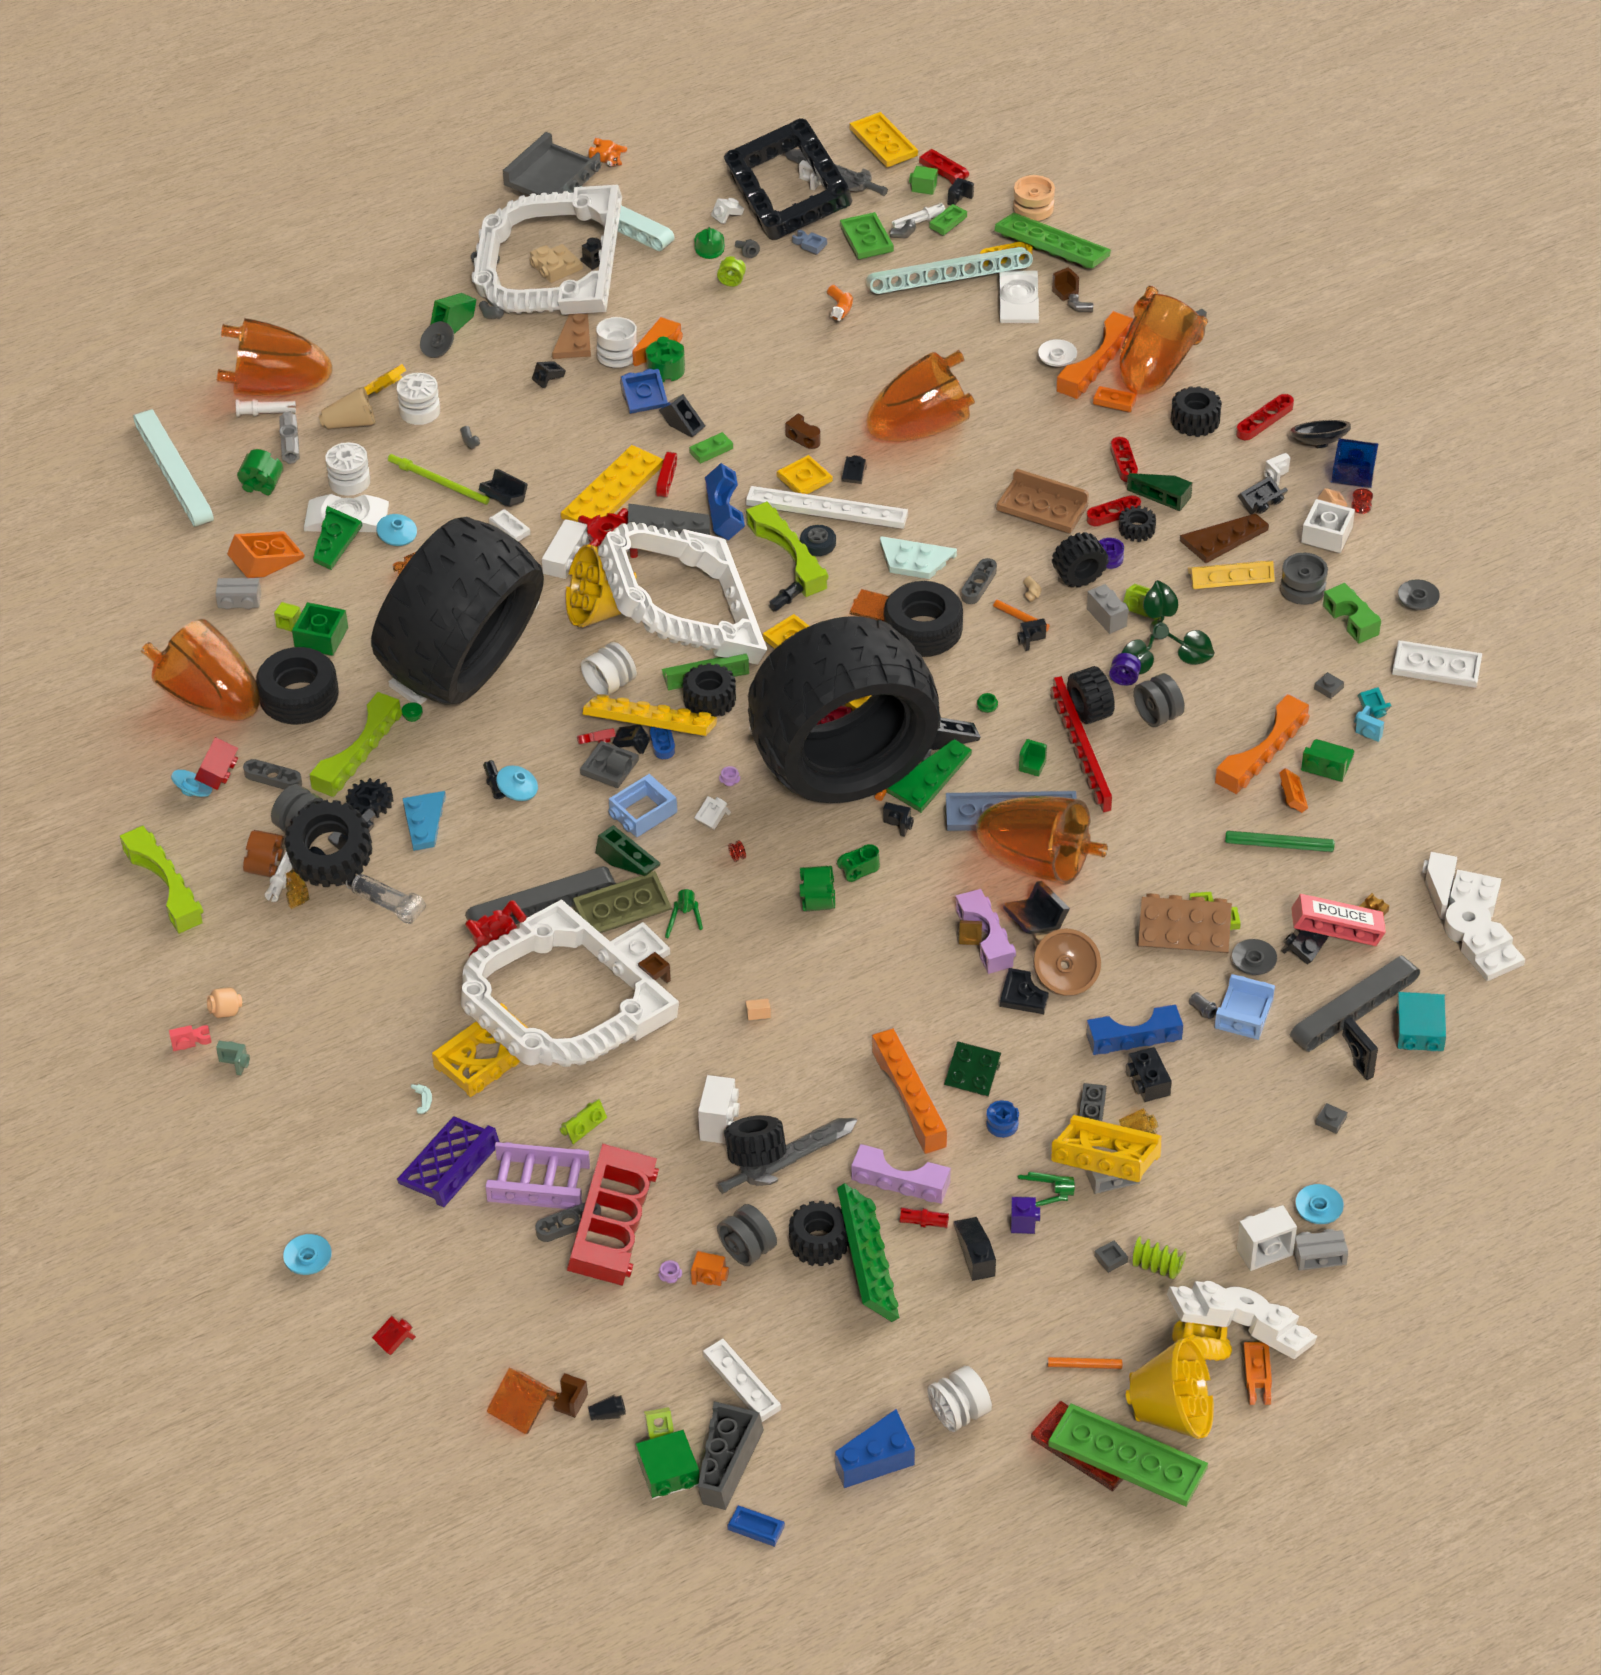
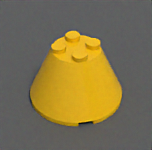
M594 545L582 546L572 560L568 573L572 575L570 587L566 586L565 595L568 618L573 625L581 628L622 614L618 610L613 598L607 576L598 555V548Z
M1182 1338L1135 1372H1130V1389L1126 1390V1400L1129 1405L1132 1404L1137 1422H1146L1196 1439L1205 1438L1211 1431L1214 1415L1213 1395L1208 1396L1206 1381L1211 1379L1204 1356L1196 1342L1191 1338Z

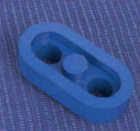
M651 727L650 739L654 755L659 759L673 757L675 754V743L672 731Z

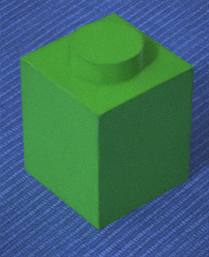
M916 166L914 172L910 173L909 184H912V192L933 195L937 186L938 169Z

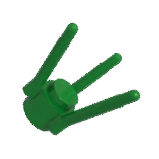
M682 889L678 892L665 938L668 939L679 909L684 914L693 909L699 930L703 929L698 909L699 903L695 901V893L692 890Z
M1038 1172L1018 1175V1179L1054 1183V1193H1058L1059 1196L1036 1202V1207L1058 1201H1068V1196H1074V1177Z

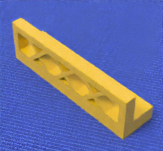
M1269 560L1188 567V574H1191L1192 589L1275 582L1274 563Z

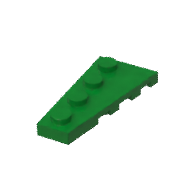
M955 739L918 764L899 782L887 788V793L922 813L972 755V749Z

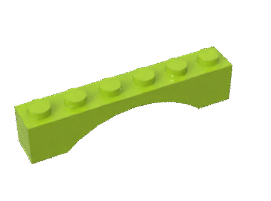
M768 501L746 509V523L757 537L778 544L790 554L796 565V581L802 585V594L805 597L827 589L829 576L826 569L818 564L816 557L809 553L807 546L800 542L797 534L791 531L784 519L782 520L776 508H772Z
M377 692L367 704V723L359 738L344 751L321 760L309 774L313 790L334 797L338 791L343 789L347 780L355 774L361 763L366 761L369 753L378 746L383 736L387 735L392 725L400 719L402 710L399 699L381 692Z
M143 825L120 835L122 849L130 862L152 871L167 885L169 889V897L166 904L168 917L178 934L202 924L201 914L204 912L200 902L194 901L191 889L184 886L181 874L175 873L172 861L165 858L166 855L162 846L156 845L153 833H148Z

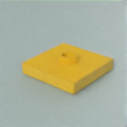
M809 455L777 471V477L795 493L809 494L833 481V476Z

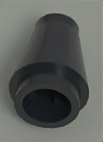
M614 1394L588 1406L591 1421L620 1419L622 1415H626L622 1395L615 1396Z

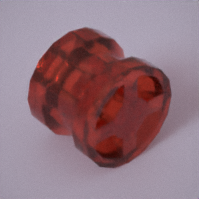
M1365 488L1356 489L1353 492L1352 509H1355V512L1359 514L1371 511L1373 493Z

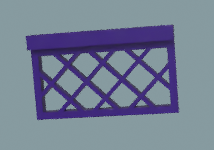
M453 1116L397 1178L398 1184L434 1198L437 1205L445 1207L495 1151L496 1142H500L496 1129L489 1125L484 1129ZM455 1126L463 1128V1131L450 1134V1131ZM479 1135L475 1140L468 1141V1136ZM465 1138L464 1143L452 1145V1140ZM449 1142L448 1147L436 1150L440 1143ZM466 1149L461 1156L454 1157V1152ZM451 1154V1158L438 1161L437 1156ZM434 1157V1163L422 1165L425 1159ZM452 1165L448 1171L440 1173L439 1168ZM436 1169L437 1174L424 1177L423 1172ZM420 1173L421 1178L408 1180L411 1175ZM438 1181L432 1189L425 1186L427 1183Z

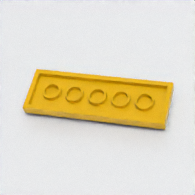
M631 445L561 512V519L578 522V517L581 515L592 519L597 515L603 517L607 516V513H615L662 468L664 459Z
M605 694L594 696L583 706V715L706 736L717 724V717L711 716L708 712L691 713V710L685 708L674 710L670 709V706L667 705L651 706L650 703L645 701L634 703L629 702L627 698L611 699Z

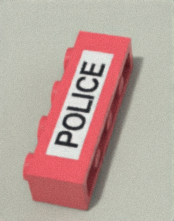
M1300 894L1291 907L1295 929L1377 946L1386 933L1384 916L1381 911Z

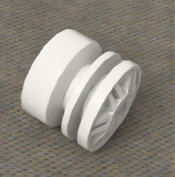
M611 317L599 322L596 328L597 359L599 362L613 368H621L632 364V350L637 346V326L634 322L622 317Z
M411 373L399 380L397 383V394L401 418L407 423L414 425H423L435 420L440 414L436 379L426 373Z
M348 442L340 443L328 450L325 457L329 486L332 491L339 495L350 496L366 490L370 484V472L367 452L364 447Z
M616 642L608 643L605 647L600 648L598 653L591 654L581 662L583 677L597 695L605 694L609 696L616 692L619 687L625 686L628 682L634 680L637 675L636 667L630 654Z
M963 1366L949 1375V1379L942 1378L938 1383L934 1382L928 1386L927 1393L931 1406L938 1419L949 1431L955 1432L962 1426L968 1425L970 1418L977 1420L992 1410L991 1399L983 1381L969 1366Z

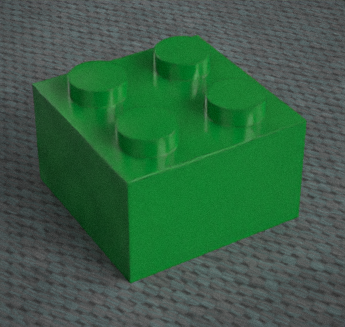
M307 602L292 629L294 647L311 648L323 654L334 656L349 628L346 610Z

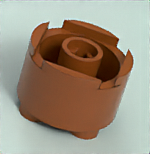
M252 830L246 846L248 851L247 857H244L243 862L244 872L270 878L274 876L278 869L276 863L277 861L281 862L284 849L281 847L284 836Z

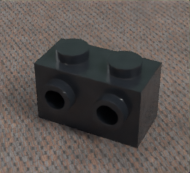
M1152 1047L1129 1053L1126 1072L1129 1077L1133 1078L1135 1091L1138 1095L1141 1094L1144 1103L1171 1096L1172 1080L1156 1048Z

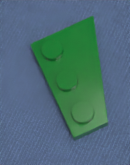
M327 506L313 560L314 563L332 570L363 525L361 520Z

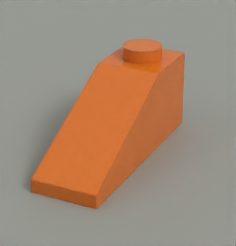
M660 317L632 350L633 365L639 366L646 362V348L651 343L657 341L659 337L665 336L670 340L680 343L683 337L681 323Z

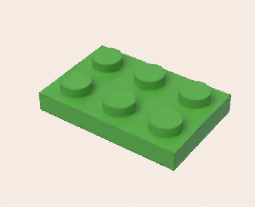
M875 212L840 220V227L858 259L894 251V245Z

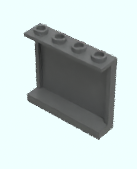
M545 132L503 169L504 185L529 196L532 193L536 195H541V193L552 194V192L562 194L564 191L574 193V187H581L600 170V153L597 152L592 158H588L553 144L552 134Z

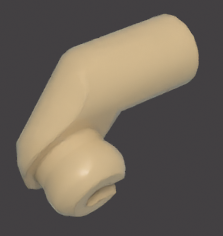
M1031 576L1026 577L1023 583L1029 591L1025 593V597L1032 602L1040 596L1042 589Z

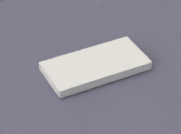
M1398 640L1392 675L1477 688L1482 653Z

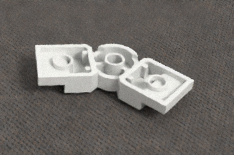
M1457 870L1444 923V930L1447 936L1454 942L1459 943V941H1462L1461 952L1486 981L1523 966L1525 958L1513 946V937L1500 923L1491 921L1501 885V878Z
M1195 1281L1192 1289L1185 1286H1170L1167 1292V1296L1182 1322L1227 1327L1233 1320L1239 1324L1250 1326L1248 1331L1252 1337L1292 1359L1297 1358L1313 1346L1317 1338L1308 1328L1296 1325L1299 1316L1292 1313L1291 1309L1277 1304H1270L1264 1297L1246 1288L1229 1287L1225 1289L1211 1281Z

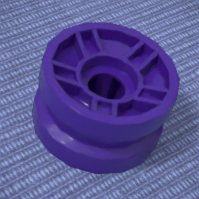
M1110 537L1099 540L1108 554L1109 562L1106 565V569L1121 566L1124 560L1123 543L1116 538Z
M1128 653L1116 655L1112 659L1109 671L1110 678L1119 685H1133L1139 677L1141 669L1140 660Z

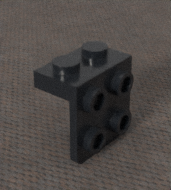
M1043 881L1036 882L1028 899L1008 902L1003 906L1009 917L1014 919L1022 930L1028 934L1060 929L1070 910Z

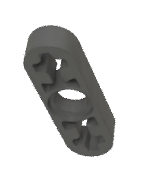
M985 558L979 561L962 588L961 599L964 603L975 604L980 600L997 573V563L995 560ZM977 579L984 580L983 583H976L974 581Z
M250 759L243 765L244 775L248 780L283 790L293 784L302 786L301 774L296 770L257 759ZM270 773L278 774L276 777L273 778L267 776Z
M586 1202L540 1219L535 1225L537 1238L543 1242H550L578 1231L581 1221L579 1220V1215L582 1218ZM595 1204L593 1213L602 1216L600 1205ZM566 1218L575 1220L572 1225H564L562 1223ZM543 1228H547L550 1231L546 1232Z

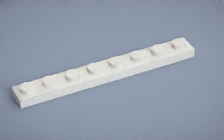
M751 486L746 499V505L756 506L768 501L772 508H776V510L904 529L908 517V509Z

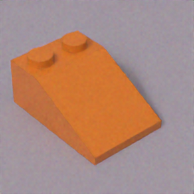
M284 531L234 534L227 553L247 578L266 577L303 559L305 556Z

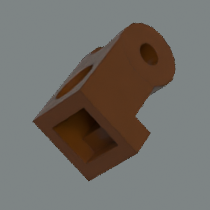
M797 413L785 423V436L808 449H816L820 446V429L817 426L804 422V416Z

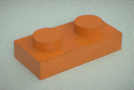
M1099 386L1093 398V404L1131 412L1136 402L1137 394Z
M1285 768L1279 772L1282 781L1281 786L1286 796L1285 801L1290 808H1295L1303 813L1308 809L1300 777Z

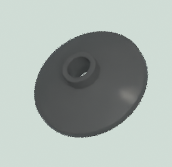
M446 322L431 324L422 334L420 340L421 351L430 358L444 355L450 349L454 340L452 327Z
M1415 579L1409 580L1399 587L1398 598L1402 604L1411 609L1426 610L1438 603L1440 593L1434 584L1425 580Z
M1247 939L1234 947L1232 961L1240 971L1246 974L1262 975L1275 967L1277 953L1273 946L1263 940Z

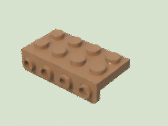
M1016 469L1013 473L1012 482L997 503L996 510L1071 534L1088 507L1089 493L1084 489Z
M1146 894V897H1142L1138 947L1229 953L1232 903H1227V899L1215 898L1214 902L1205 901L1203 897H1191V900H1182V896L1169 895L1168 899L1160 898L1159 894Z

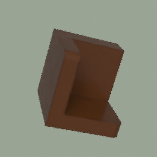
M1069 267L1053 273L1052 292L1062 301L1068 300L1070 294L1079 295V276Z
M656 952L638 963V966L652 979L657 980L661 978L666 983L671 981L670 964Z
M564 1373L560 1380L561 1393L553 1407L557 1412L576 1418L588 1396L587 1381Z

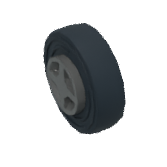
M812 525L802 531L800 542L807 546L812 556H823L834 550L836 534L828 526Z

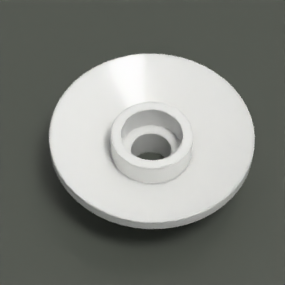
M1055 339L1043 343L1038 350V355L1045 364L1060 367L1069 365L1076 359L1077 349L1068 341Z

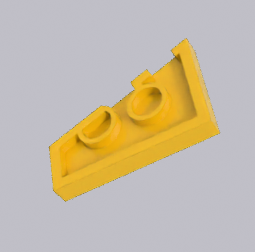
M403 364L366 385L364 388L367 395L374 391L378 393L402 378L400 374L406 371Z

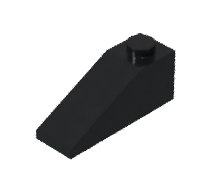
M941 718L940 727L930 749H941L954 739L965 744L979 741L981 737L974 723Z
M972 1217L954 1221L953 1224L972 1281L995 1277L996 1258L990 1240L978 1218Z

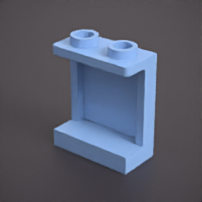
M1232 974L1221 1008L1218 1007L1216 1013L1215 1029L1259 1040L1274 1000L1275 986Z

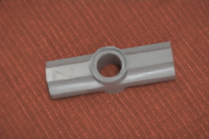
M289 411L279 416V432L282 460L291 464L300 459L297 416Z

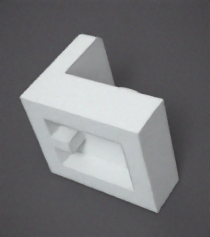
M1284 453L1267 460L1264 471L1265 478L1271 476L1278 486L1280 475L1289 472L1290 456Z
M708 796L696 814L695 819L715 830L723 815L729 816L731 811L726 807L727 803L718 797L714 800Z

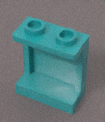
M1398 992L1396 1004L1399 1029L1398 1049L1444 1051L1446 1042L1445 994Z

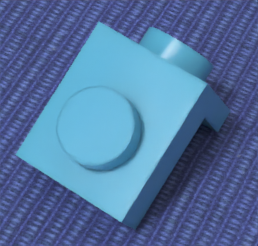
M1366 705L1363 711H1359L1355 717V733L1379 742L1383 736L1384 722L1369 716L1371 707Z

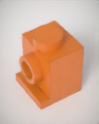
M697 1251L691 1268L692 1285H697V1282H703L706 1285L721 1286L723 1281H727L729 1267H726L725 1257Z

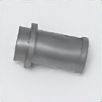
M1195 992L1189 998V1004L1199 1010L1204 1018L1211 1019L1216 1015L1218 1010L1216 1004L1209 1002L1199 992Z

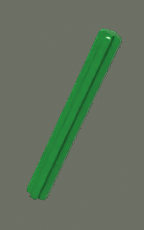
M1230 830L1226 831L1225 842L1228 844L1333 852L1335 847L1334 839Z

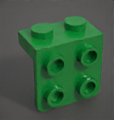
M1315 739L1310 748L1305 747L1301 770L1343 782L1355 751L1347 747Z

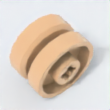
M1029 175L1020 178L1014 185V212L1035 221L1048 218L1054 210L1055 186L1053 182L1039 175Z

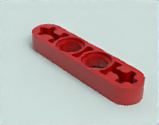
M1281 394L1245 418L1237 425V438L1244 441L1250 440L1293 410L1294 398L1289 394ZM1268 411H1274V412H1276V413H1275V414H1269V413H1267V412H1268ZM1260 420L1263 421V423H1255L1254 421Z

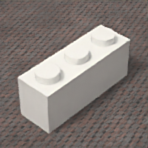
M564 520L542 558L543 574L563 579L567 578L575 554L582 546L588 545L590 542L587 535V524Z

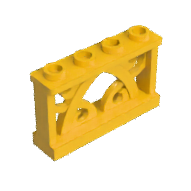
M500 1003V1005L508 1011V1008L504 1004ZM518 1020L524 1027L528 1028L520 1020ZM477 1021L432 1052L434 1068L439 1072L442 1071L463 1089L469 1097L483 1091L487 1085L494 1080H498L502 1074L510 1068L517 1066L520 1062L501 1043L497 1057L475 1059L476 1046L478 1044L498 1043L494 1037L488 1038L491 1034L486 1029H483ZM453 1063L460 1067L456 1070L451 1064ZM466 1068H469V1079L463 1076Z
M1073 1115L1066 1129L1057 1139L1052 1141L1051 1160L1060 1164L1140 1182L1142 1175L1153 1161L1158 1160L1161 1156L1162 1136ZM1099 1146L1116 1150L1118 1152L1111 1153L1099 1149H1094L1093 1147Z

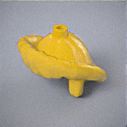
M1181 1320L1176 1322L1173 1327V1341L1177 1342L1182 1338H1191L1200 1348L1205 1361H1223L1228 1359L1232 1353V1346L1227 1338V1327L1182 1322Z

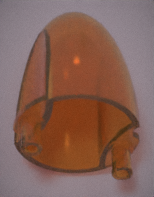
M1148 286L1144 295L1137 300L1133 312L1135 317L1127 332L1119 359L1120 374L1124 385L1130 392L1138 395L1152 393L1164 386L1191 347L1198 345L1205 335V326L1208 323L1206 317L1199 316L1184 302L1167 295L1158 294V289L1154 286Z
M244 318L243 325H240V327L222 324L221 337L238 339L239 347L235 372L218 369L217 381L234 383V394L249 396L294 395L318 388L331 377L333 366L328 355L318 345L295 332L273 324Z
M960 350L945 358L936 352H930L894 377L882 389L870 406L866 418V426L870 434L882 441L905 442L936 435L969 420V406L975 404L974 398L970 393L964 394L956 376L950 371V368L965 361Z
M198 619L184 626L168 641V646L162 652L150 642L142 647L141 653L154 662L152 669V681L154 684L186 706L205 715L227 721L248 719L258 710L260 696L253 673L237 649L208 620Z
M1030 796L1009 799L988 807L979 815L976 821V834L979 841L998 860L1020 872L1057 884L1067 885L1075 880L1088 854L1104 858L1107 852L1100 851L1099 849L1108 851L1107 844L1090 841V813L1087 805L1078 799L1054 796Z

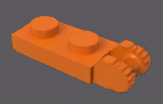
M1244 1342V1364L1249 1405H1255L1257 1400L1255 1388H1264L1263 1400L1265 1405H1271L1272 1376L1269 1345L1263 1342Z

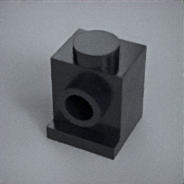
M591 237L587 239V243L582 245V258L580 260L591 270L600 265L599 250H602L601 240L597 237Z

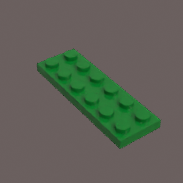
M844 1183L837 1187L862 1303L887 1320L894 1322L900 1318L898 1313L899 1305L893 1291L894 1283L889 1274V1262L884 1252L885 1244L881 1239V1227L875 1213L876 1205L872 1199L866 1198L858 1190Z

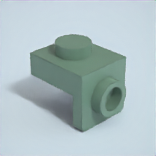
M218 1041L216 1050L219 1062L234 1064L236 1075L241 1076L244 1068H247L250 1062V1055L247 1054L245 1044L232 1041Z

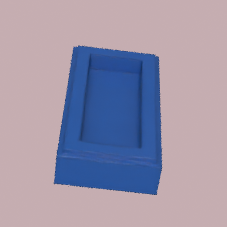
M739 1505L728 1524L729 1531L775 1547L785 1527L784 1521Z

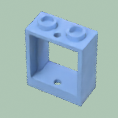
M648 774L609 798L608 811L610 816L614 820H618L627 832H631L635 837H639L677 813V798L653 776ZM645 796H648L658 805L638 819H635L625 810Z

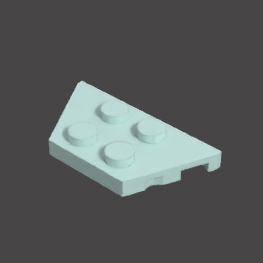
M880 537V546L883 548L890 573L930 579L938 570L946 566L947 560L951 557L954 559L957 556L956 548Z

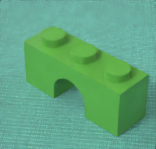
M1346 583L1324 591L1323 607L1334 619L1344 615L1349 616L1347 632L1358 644L1379 635L1380 617Z

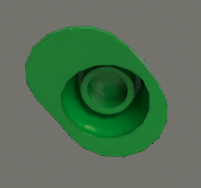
M708 227L695 235V251L700 257L714 259L721 256L724 252V236L716 229Z

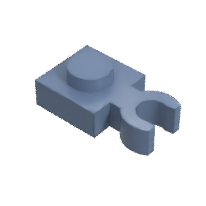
M798 230V236H792L794 244H801L802 249L818 254L827 245V238L812 232L807 235L805 231Z

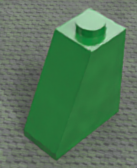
M459 293L435 300L430 325L435 322H446L452 327L455 334L474 317L477 299L464 293Z

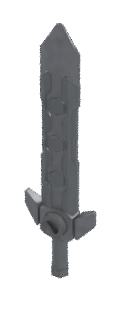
M792 149L785 153L787 159L798 164L802 160L807 161L800 149ZM836 165L846 181L849 191H863L867 188L880 193L882 196L887 194V187L871 182L872 177L869 170L863 168L862 172L857 173L843 166Z
M837 1118L813 1130L811 1133L787 1144L785 1155L773 1163L758 1167L740 1166L741 1173L717 1185L719 1191L724 1194L746 1181L751 1185L756 1184V1186L771 1185L777 1182L778 1178L771 1174L850 1134L857 1119Z

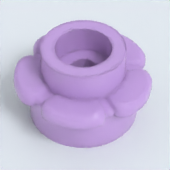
M725 767L721 771L719 780L726 786H733L740 781L739 772L735 767Z
M665 1261L659 1268L660 1273L658 1276L660 1280L667 1283H675L682 1276V1270L675 1261Z

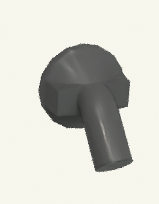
M748 239L746 242L736 240L735 247L742 248V253L747 258L756 257L760 251L759 244L754 240Z

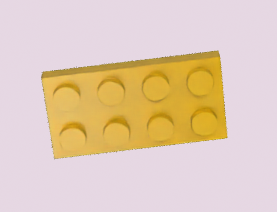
M882 112L849 123V129L886 167L918 156V149Z

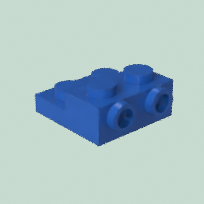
M647 369L643 372H631L621 376L620 384L630 414L662 408L668 403L659 369Z

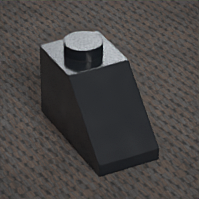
M684 394L670 400L659 409L670 427L689 437L695 436L705 427V424Z

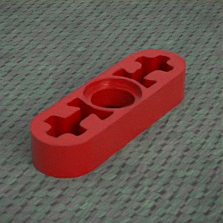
M1124 437L1113 438L1111 441V453L1120 479L1127 482L1129 473L1138 474V467L1129 441ZM1120 458H1128L1129 460L1121 461Z
M666 452L656 487V495L658 497H668L677 466V453Z
M1129 495L1091 507L1087 511V523L1097 527L1120 519L1121 512H1125V508L1128 507L1130 509L1131 506L1135 508L1138 505L1141 506V499L1137 496ZM1116 509L1119 512L1112 513L1109 510Z

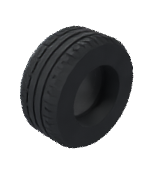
M914 581L897 588L889 595L884 606V622L890 624L895 630L905 636L922 657H932L948 651L961 638L963 631V605L960 598L943 584L932 581ZM918 616H928L935 618V620L916 621L912 618Z
M292 647L278 651L264 661L256 675L257 692L262 709L268 716L284 724H306L322 718L334 707L339 696L336 669L333 662L323 653L311 648ZM294 683H309V685L299 689L285 688Z

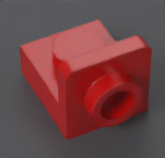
M391 1316L372 1338L386 1353L392 1355L407 1337L414 1340L416 1336L411 1332L413 1327L404 1318L398 1320Z

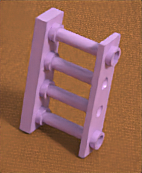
M496 1142L497 1160H501L497 1180H487L486 1195L488 1202L569 1209L582 1204L581 1189L576 1187L580 1168L590 1169L589 1151ZM511 1162L524 1163L520 1183L506 1181ZM534 1164L548 1165L543 1185L530 1184ZM557 1166L571 1167L567 1187L553 1186Z

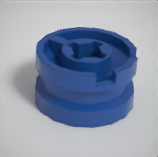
M1004 1100L990 1104L986 1114V1127L992 1135L1002 1138L1015 1134L1019 1125L1018 1108H1015L1013 1103Z

